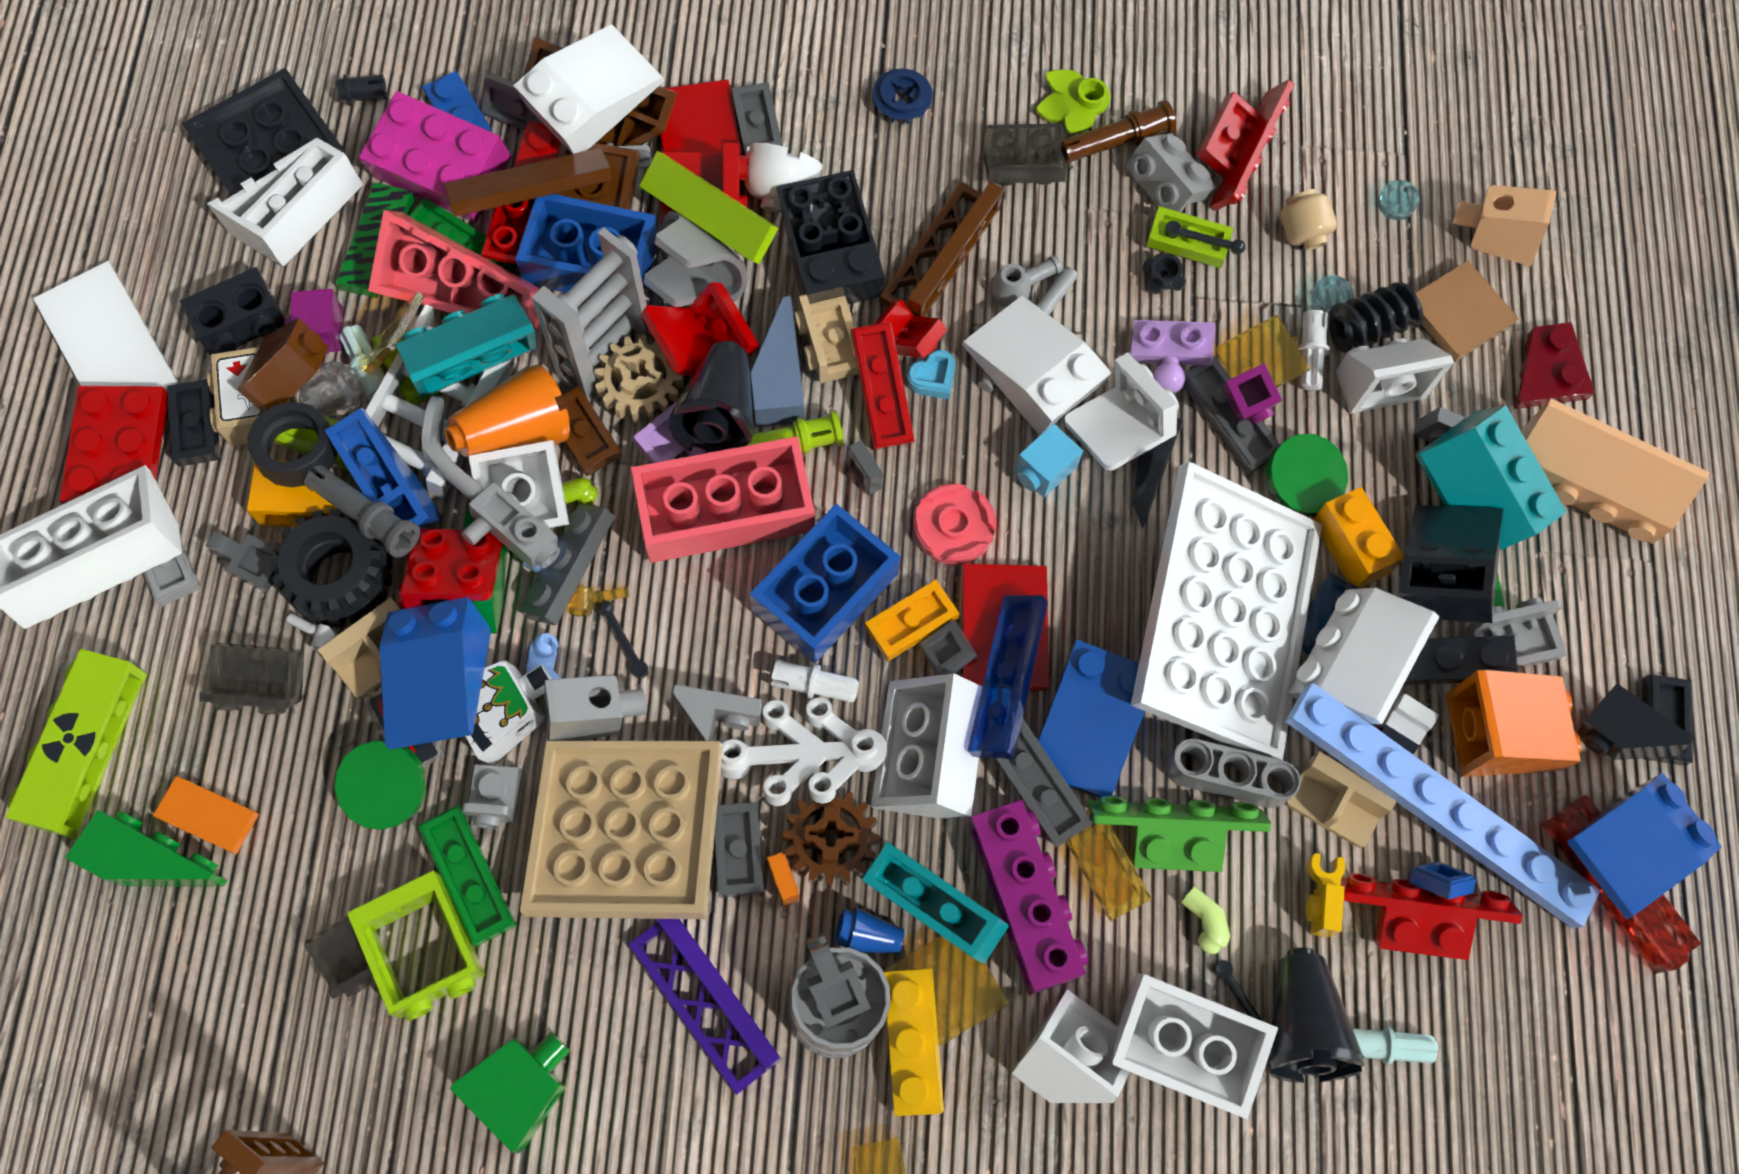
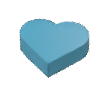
M935 350L927 355L925 361L914 362L907 371L906 380L909 389L920 395L950 400L955 372V359L953 355L945 350Z

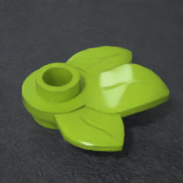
M1077 71L1046 72L1045 77L1053 93L1037 106L1036 112L1049 122H1064L1066 131L1069 134L1081 133L1091 128L1095 122L1096 115L1103 113L1108 108L1110 92L1102 80L1097 78L1084 79Z

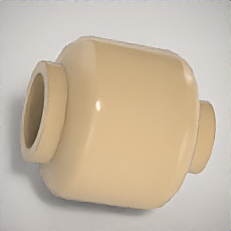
M1309 189L1285 200L1286 206L1280 211L1279 215L1289 244L1293 246L1304 245L1306 251L1328 244L1327 236L1332 234L1338 226L1328 196L1321 193L1317 194L1315 189Z

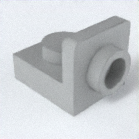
M475 764L469 803H463L462 813L469 820H474L473 826L485 829H500L501 823L514 824L522 774L519 768Z

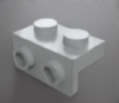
M1172 133L1144 138L1125 163L1126 170L1158 207L1161 206L1182 212L1189 203L1210 199L1218 189L1210 179L1208 170L1191 157L1186 151L1184 142Z
M1541 597L1532 598L1517 604V609L1503 611L1502 606L1494 607L1492 624L1473 622L1465 629L1467 637L1514 635L1518 669L1559 660L1568 655L1553 614L1562 608L1559 600L1543 603Z

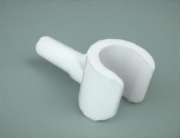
M294 613L289 614L286 619L291 625L314 636L310 648L317 652L319 648L339 635L327 625L319 624L318 626L312 624Z

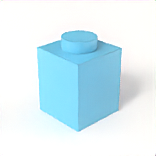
M1053 423L1019 454L1015 472L1025 488L1030 491L1036 490L1045 498L1078 467L1084 450Z

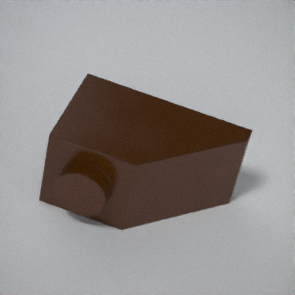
M297 318L265 336L237 390L262 412L277 404L287 403L317 373L329 346L305 322Z

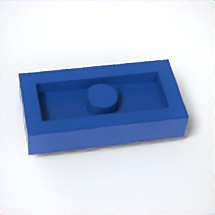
M457 70L422 86L431 106L492 132L490 125Z

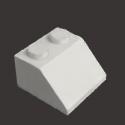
M1402 338L1391 341L1382 347L1370 349L1369 346H1360L1350 350L1335 373L1351 414L1426 399L1453 365L1454 361L1450 354L1425 339L1407 341V339Z

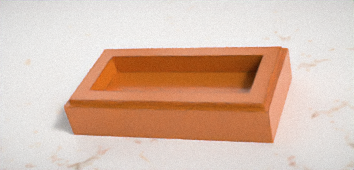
M176 776L153 816L237 855L259 814Z

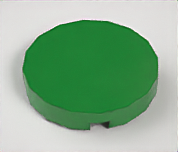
M1298 434L1283 441L1270 454L1265 469L1267 487L1271 494H1275L1276 498L1280 501L1278 504L1304 516L1317 515L1326 502L1344 495L1349 480L1347 464L1340 450L1328 439L1315 434Z
M375 740L358 745L344 756L336 771L335 793L339 806L350 820L364 828L384 830L405 823L418 812L426 796L427 786H425L423 763L412 749L408 747L389 750L385 745V740Z

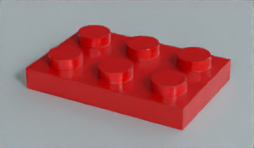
M78 386L59 500L62 505L144 465L151 471L154 479H157L168 403L167 391L163 386Z

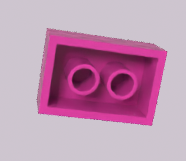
M399 91L394 93L359 156V159L374 178L397 188L411 190L414 196L421 199L426 197L452 212L447 198L444 183L505 170L512 158L499 135ZM482 211L461 215V217L476 223Z

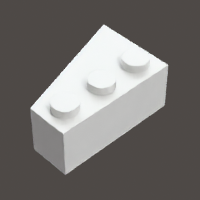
M315 138L274 163L276 170L255 182L251 177L242 182L241 185L244 189L223 202L217 197L207 203L229 234L282 267L298 253L363 185L347 156L319 138Z

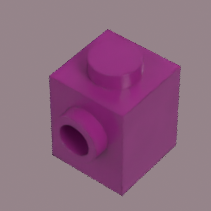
M333 289L291 292V315H286L285 325L300 318L329 346L326 355L330 352L344 351V345L340 339V334L343 332V307Z
M1265 363L1227 380L1221 386L1238 423L1249 419L1251 425L1265 420L1274 415L1271 407L1283 401Z

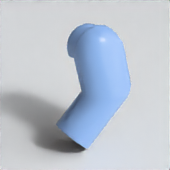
M539 634L531 642L526 663L527 673L542 664L552 679H562L554 671L558 641L552 634Z

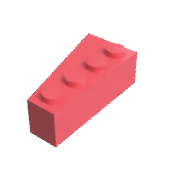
M383 210L368 291L423 306L427 304L434 309L449 313L464 310L466 314L482 308L481 302L489 297L504 294L506 298L514 294L534 330L539 331L540 322L531 297L541 288L403 212Z

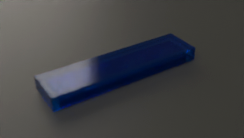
M1004 595L967 749L973 757L1014 759L1048 607V601L1043 595Z

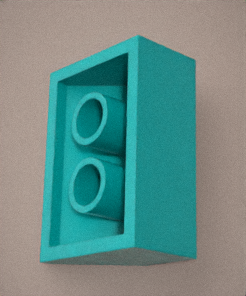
M504 294L494 295L481 302L482 308L468 314L464 310L456 311L445 316L441 320L442 325L428 331L425 327H419L402 336L403 341L395 345L421 398L537 349L535 330L514 294L506 298Z
M1506 405L1473 412L1415 454L1444 506L1503 508L1500 550L1537 535L1567 512Z

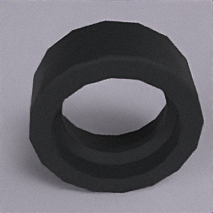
M289 402L277 404L265 410L252 423L247 436L248 450L265 478L280 486L291 488L305 486V477L309 471L322 478L313 467L323 465L330 470L338 453L325 432L330 427L322 412L309 404ZM306 428L315 431L317 434L316 446L308 455L298 460L281 462L272 460L268 454L272 441L279 434L289 429Z

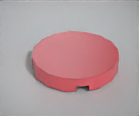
M953 483L940 485L925 494L916 508L913 529L915 540L926 555L937 562L954 566L971 563L983 556L992 544L997 523L994 508L985 495L977 490L974 492L966 488V485Z

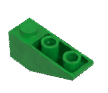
M97 810L65 856L67 860L99 878L121 887H224L228 881L214 873L219 866L215 862L196 852L188 859L176 852L181 845L179 842L158 831L154 833L152 838L139 831L143 822L121 810H118L114 817Z

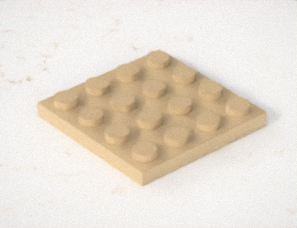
M546 741L520 912L525 917L706 919L723 747L721 742Z

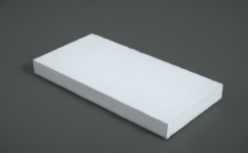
M109 261L33 298L81 386H163L167 391V386L179 384Z

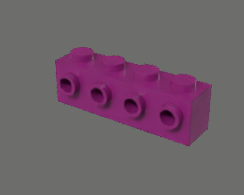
M1020 800L972 816L968 827L1000 917L1009 925L1006 933L1028 995L1045 991L1084 976L1086 974L1084 965L1089 964L1088 956L1081 939H1074L1068 925V922L1072 921V913L1063 894L1058 896L1052 879L1056 878V870L1048 852L1042 853L1036 836H1039L1041 832L1033 810L1026 811L1023 801Z

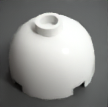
M754 142L747 147L745 154L747 156V180H744L745 187L752 196L762 200L761 208L781 213L776 186L820 177L823 165L818 160L800 152L798 158L788 154L787 147Z

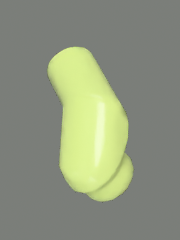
M1194 885L1180 903L1202 921L1204 932L1199 935V946L1209 954H1216L1220 951L1221 947H1226L1230 940L1226 915L1217 903Z

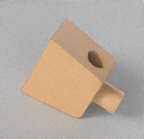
M1492 185L1488 187L1482 205L1459 200L1452 224L1475 228L1471 241V247L1474 250L1531 266L1549 225L1557 191Z

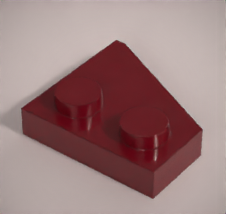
M1572 322L1533 327L1527 334L1524 349L1526 359L1521 364L1519 377L1522 379L1519 393L1514 398V408L1543 406L1551 398L1560 403L1588 400L1595 391Z

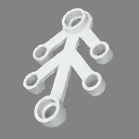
M814 698L806 706L808 722L814 727H823L840 741L823 742L789 716V708L785 702L773 700L768 702L763 708L764 723L769 729L780 731L795 744L748 747L739 740H727L722 744L721 775L727 779L735 780L746 776L751 770L752 765L795 763L783 776L773 775L764 783V793L767 802L773 806H782L789 802L792 792L825 761L840 760L829 773H816L809 780L810 797L815 802L824 804L834 799L836 790L857 770L869 772L878 768L886 758L887 743L884 737L874 730H854L833 714L830 701L825 698ZM819 709L826 711V713L821 716L813 714L814 711ZM774 712H780L783 714L779 718L770 717V715ZM861 746L872 747L871 749L866 751L859 749V747ZM732 753L740 754L735 758L726 757L727 755ZM826 784L830 786V788L824 792H820L815 789L818 785ZM775 787H783L785 789L781 794L770 792Z

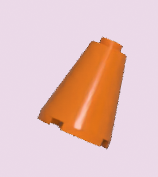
M541 365L524 367L448 418V427L444 428V434L449 447L454 452L459 451L464 457L553 440L554 444L558 445L568 440L570 433L567 408L559 411L555 398L562 394L550 373Z

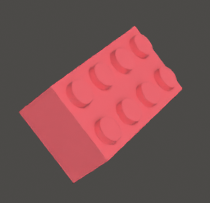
M798 436L631 467L644 542L650 563L805 534L815 526V511Z

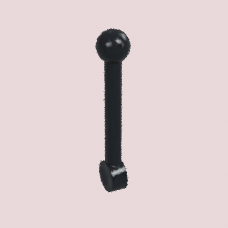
M1169 221L1164 229L1165 235L1169 238H1176L1179 235L1228 248L1235 255H1240L1245 251V243L1240 239L1229 241L1181 228L1180 223L1177 221Z
M608 600L601 601L598 605V613L607 618L632 664V675L637 679L645 678L649 672L648 666L637 657L613 613V603Z
M1226 960L1218 961L1213 967L1214 975L1219 979L1225 980L1248 1016L1263 1021L1232 976V965Z

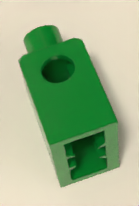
M552 1032L532 1052L521 1041L512 1039L454 1082L449 1089L512 1153H521L566 1088L551 1071L569 1054L570 1049Z

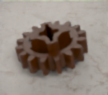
M850 791L843 800L837 799L836 793L832 801L824 804L812 800L813 803L808 805L799 799L797 801V808L800 815L788 814L786 817V822L794 827L793 830L782 832L783 841L793 843L792 846L785 850L786 858H798L794 866V872L798 874L805 869L809 870L808 881L812 885L819 876L825 877L827 888L832 887L835 877H840L845 886L849 885L850 872L854 871L858 875L863 876L866 873V869L862 861L874 862L876 858V853L869 849L868 846L879 844L880 835L869 833V830L877 825L876 817L864 818L863 815L868 809V804L863 802L856 807L852 805L853 793ZM824 811V816L816 824L804 827L813 815ZM840 811L849 815L856 822L859 829L848 826L840 817ZM827 829L836 830V837L840 838L836 840L835 847L826 846V840L819 838L826 836ZM803 847L805 849H814L822 858V865L811 860ZM858 849L852 859L838 866V859L847 850Z

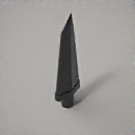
M1177 418V435L1138 456L1133 506L1142 529L1144 528L1178 433L1181 431L1183 424L1181 418Z

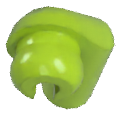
M583 477L562 483L566 506L576 500L580 504L591 505L598 497V489L590 484L591 480Z

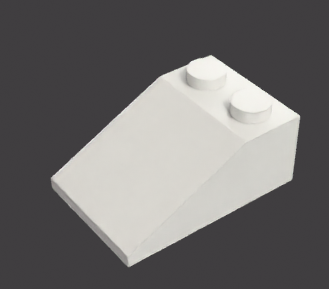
M611 24L543 58L513 86L526 106L572 154L591 148L664 82V78Z
M1023 295L962 342L964 348L993 379L999 389L1039 435L1098 389L1111 374L1110 370L1082 339Z

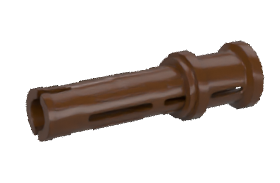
M1167 100L1159 101L1156 107L1142 112L1137 110L1130 111L1123 120L1060 140L1059 149L1061 156L1064 157L1063 161L1069 164L1081 158L1129 142L1140 145L1146 137H1152L1161 133L1173 134L1176 131L1175 114Z

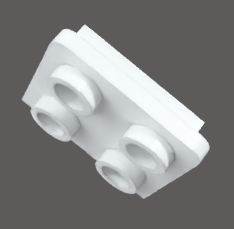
M1126 353L1115 359V387L1065 415V426L1104 469L1112 471L1177 435V410L1179 405L1172 391L1167 388L1163 389L1153 378L1151 371L1145 364H1139L1129 353Z

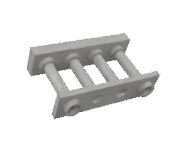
M604 227L598 232L603 258L565 295L560 293L556 296L543 286L531 297L558 378L572 389L579 386L588 400L597 392L594 367L600 362V355H607L611 351L609 345L612 343L617 345L632 329L640 335H646L647 340L652 336L641 315L647 304L637 259V249L626 237L622 235L616 237ZM608 278V280L584 304L577 308ZM613 299V301L587 327H585Z

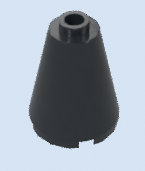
M723 341L710 346L672 410L668 428L673 439L683 448L692 452V448L695 446L706 450L705 453L743 447L747 446L749 442L751 443L753 437L749 356L746 350L737 343Z
M1306 947L1287 951V956L1281 958L1278 962L1272 1025L1278 1027L1268 1057L1271 1077L1281 1081L1304 1083L1303 1075H1319V1082H1331L1360 1074L1362 1066L1364 1067V1056L1325 958L1315 954L1313 949Z

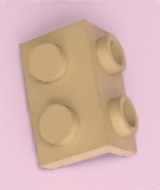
M807 294L798 296L799 311H794L793 316L798 335L805 334L808 346L803 347L808 370H816L819 383L858 375L850 333L851 329L855 328L846 297L842 296L809 304Z

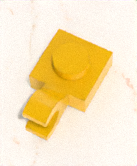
M1314 853L1307 861V872L1311 879L1316 882L1317 889L1314 890L1313 895L1310 894L1308 897L1306 920L1311 922V935L1331 937L1342 932L1345 886H1341V878L1345 872V861L1343 857L1333 859L1331 873H1326L1320 867V854Z

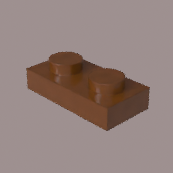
M579 386L555 399L559 411L567 408L570 433L568 440L564 442L586 477L622 457L620 448Z

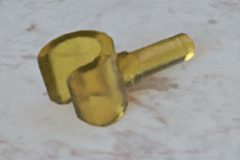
M583 586L577 587L570 599L569 613L573 616H589L592 614L593 602L629 597L628 587L604 591H593V589Z

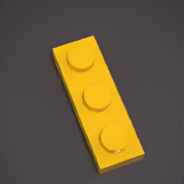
M933 968L885 971L884 975L890 986V1009L887 1014L894 1116L941 1114L944 1112Z

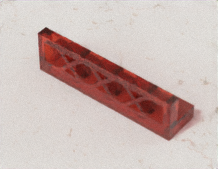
M1586 794L1541 823L1578 874L1601 890L1597 899L1654 974L1676 970L1691 960L1687 954L1702 943L1664 894L1636 915L1626 920L1567 843L1568 840L1587 825L1577 812L1578 810L1582 811L1589 822L1601 814ZM1665 925L1670 926L1672 930L1676 933V935L1682 941L1680 945L1672 936V934L1668 931Z

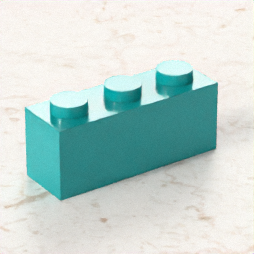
M889 842L885 844L862 881L983 964H985L1009 927L1003 920Z

